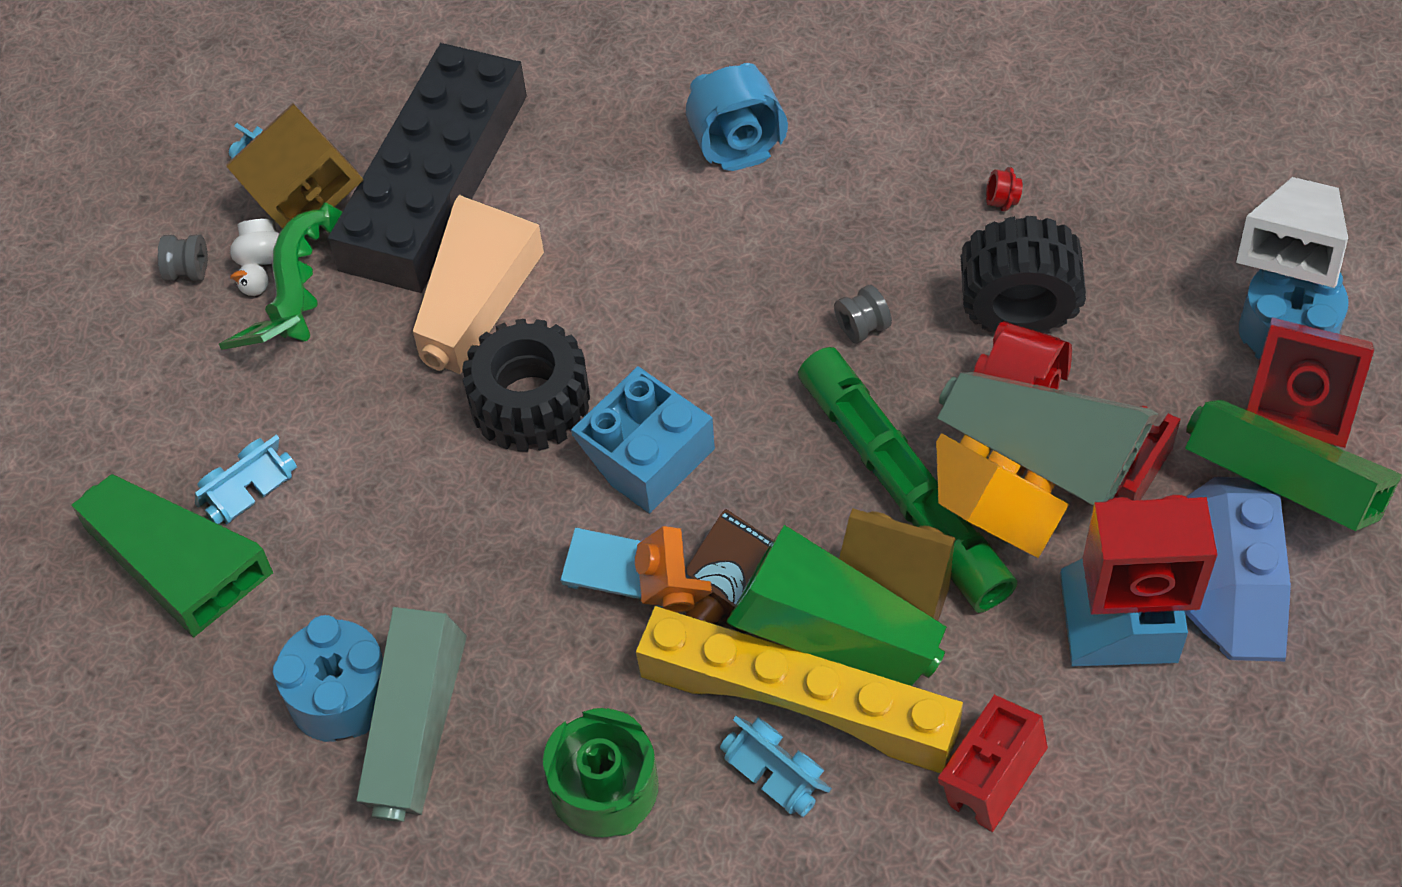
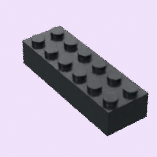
M445 43L439 44L365 172L364 180L357 186L328 237L339 272L422 293L431 276L454 201L459 195L469 199L473 198L527 97L521 61Z

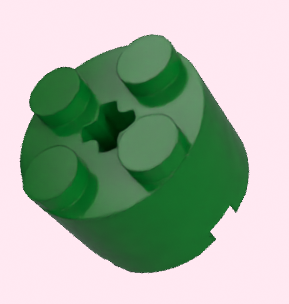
M594 708L582 712V717L568 724L565 721L553 731L545 746L543 767L553 807L557 816L566 825L581 834L592 837H612L631 834L651 812L658 795V774L652 743L642 730V726L633 717L624 712L609 708Z

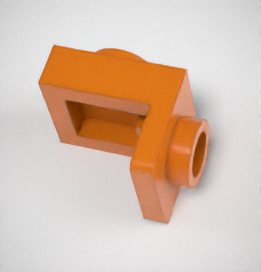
M662 526L637 544L635 568L640 576L642 604L663 606V609L681 613L692 610L695 603L712 593L710 581L688 579L685 576L681 528Z

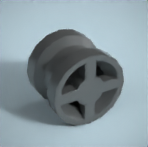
M163 235L158 245V267L162 279L174 281L179 276H188L192 281L204 280L208 263L207 246L202 235H189L187 239H178L175 235Z
M873 285L861 288L857 296L852 299L843 297L834 303L835 316L839 326L855 344L864 341L868 337L869 332L873 330L883 331L892 325L889 307L882 294Z

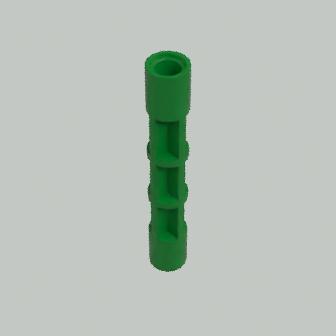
M826 347L810 355L798 370L799 380L827 417L837 424L861 456V461L866 468L875 474L900 507V513L913 526H930L940 530L944 535L955 537L950 578L977 613H984L1007 600L1017 587L1018 581L980 532H976L968 521L938 503V480L933 477L908 445V440L902 432L894 427L870 396V391L838 350L834 347Z

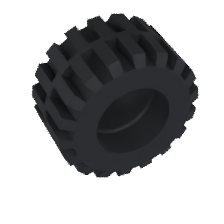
M1014 216L1004 218L1005 221L1000 223L995 221L985 225V230L975 231L970 236L971 241L964 243L962 254L960 255L963 307L965 313L969 314V319L974 324H982V329L992 332L996 331L1000 322L1004 321L1046 333L1050 332V329L1053 327L1060 328L1067 324V319L1075 318L1080 313L1079 307L1084 306L1086 301L1082 247H1080L1079 238L1071 233L1069 227L1066 225H1056V220L1049 218L1039 220L1037 216H1026L1025 218L1016 219Z
M526 319L515 320V325L507 326L504 322L495 326L496 332L493 334L486 331L479 337L480 346L472 345L467 352L468 361L463 362V383L473 422L476 428H481L482 435L487 440L491 441L496 437L498 446L508 449L511 443H514L519 452H528L529 445L537 444L540 451L549 448V440L555 438L557 443L560 444L568 439L566 430H571L581 420L580 416L585 417L588 413L590 390L582 349L578 348L577 340L572 334L565 336L564 328L557 324L549 328L545 320L536 319L534 324H527ZM538 377L547 380L543 385L529 391L506 389L515 381L523 378Z

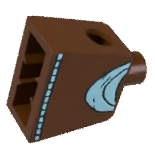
M725 509L718 517L685 571V576L688 579L710 581L712 593L695 603L694 608L686 611L683 615L715 625L722 620L736 631L745 634L747 631L734 627L727 620L757 564L773 539Z

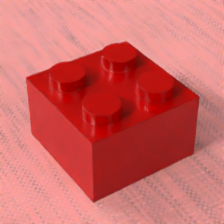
M1272 317L1246 410L1325 443L1346 448L1374 353L1373 343Z
M1170 495L1162 499L1131 500L1118 497L1109 499L1106 502L1094 503L1082 558L1091 615L1200 610L1218 555L1207 497L1187 498L1183 495Z

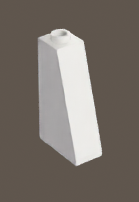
M1295 177L1290 178L1247 215L1236 263L1335 288L1348 241L1339 188Z

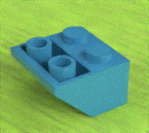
M639 366L571 429L572 436L608 483L649 514L715 449L713 417Z
M1083 559L1061 568L1060 578L1071 666L1179 663L1188 634L1185 611L1091 615Z

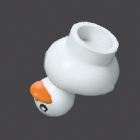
M254 219L237 224L239 236L230 246V254L232 260L242 267L239 271L234 272L230 279L235 280L240 291L248 296L260 295L268 286V274L260 265L273 263V248L279 232H276L274 219Z

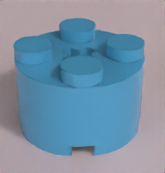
M743 63L739 66L725 67L710 74H702L697 76L690 84L691 93L686 103V118L704 157L711 164L712 161L721 164L724 170L729 171L761 164L771 157L769 150L778 141L781 145L786 138L788 130L786 115L767 78L754 64Z
M1260 269L1250 282L1239 320V334L1243 343H1247L1256 352L1255 357L1260 360L1272 317L1339 334L1349 303L1347 292L1342 284L1343 276L1341 273L1339 274L1337 286L1332 288Z
M329 615L316 617L308 626L298 631L287 641L273 666L274 678L284 703L297 727L306 735L320 741L334 742L336 739L350 736L355 738L370 731L383 663L380 647L373 635L356 623L338 620Z

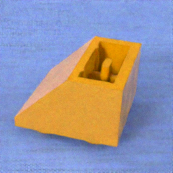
M941 433L936 441L938 503L973 525L1039 558L1069 506L1068 503L1051 494L1056 485L1030 470L1022 478L1026 470L1025 467L994 450L990 457L987 458L991 448L965 434L959 443Z

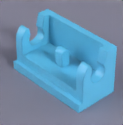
M575 528L560 580L562 585L574 589L584 587L641 599L640 576L635 568L637 544L641 541Z

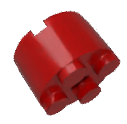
M1002 321L996 329L990 355H980L974 372L1058 389L1060 379L1068 381L1072 362V345L1070 342L1063 341L1058 337Z

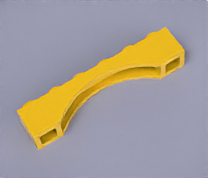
M657 606L654 607L636 650L642 678L692 694L736 696L786 708L847 732L873 746L888 757L937 773H941L949 762L960 730L963 702Z

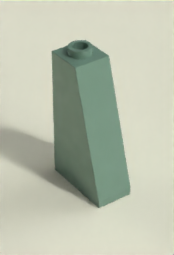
M977 372L960 373L958 378L952 377L945 385L939 398V403L943 405V408L937 418L1094 505L1095 502H1106L1114 498L1159 414L1148 408Z
M393 607L356 800L369 808H373L371 815L373 818L404 822L406 813L422 815L467 635L446 613Z

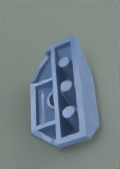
M1214 477L1187 496V498L1207 497L1218 555L1200 610H1184L1185 614L1205 635L1220 646L1219 650L1230 660L1285 662L1291 583L1281 497L1279 494L1246 478Z

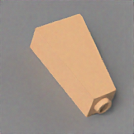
M461 195L456 198L413 329L419 357L426 365L439 371L446 368L458 374L462 373L463 362L468 361L467 352L472 345L480 346L479 337L486 331L488 333L491 331L543 255L544 250L538 224Z

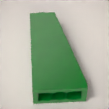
M1223 400L1205 402L1203 407H1197L1186 428V433L1191 436L1185 449L1354 531L1379 522L1382 519L1402 477V474Z
M111 474L98 485L90 487L81 498L71 504L85 530L193 638L273 574L266 554L257 542L116 475Z
M786 525L781 528L761 557L727 620L729 624L736 628L800 652L910 686L921 675L930 678L945 655V651L939 648L947 628L945 625Z

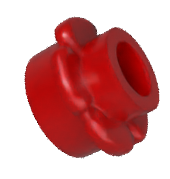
M1007 167L1005 171L994 169L991 172L986 188V203L988 206L999 207L1001 211H1008L1011 205L1019 203L1023 182L1021 178L1016 177L1012 167Z

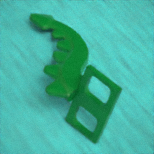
M325 202L320 210L303 212L287 222L279 233L273 248L272 266L276 297L265 308L270 320L254 323L219 343L221 350L263 343L278 334L283 338L290 337L299 341H308L310 331L302 312L316 308L318 301L303 286L313 275V269L311 266L299 261L298 257L312 254V248L304 236L306 235L312 240H317L319 238V226H322L328 233H331L343 211Z

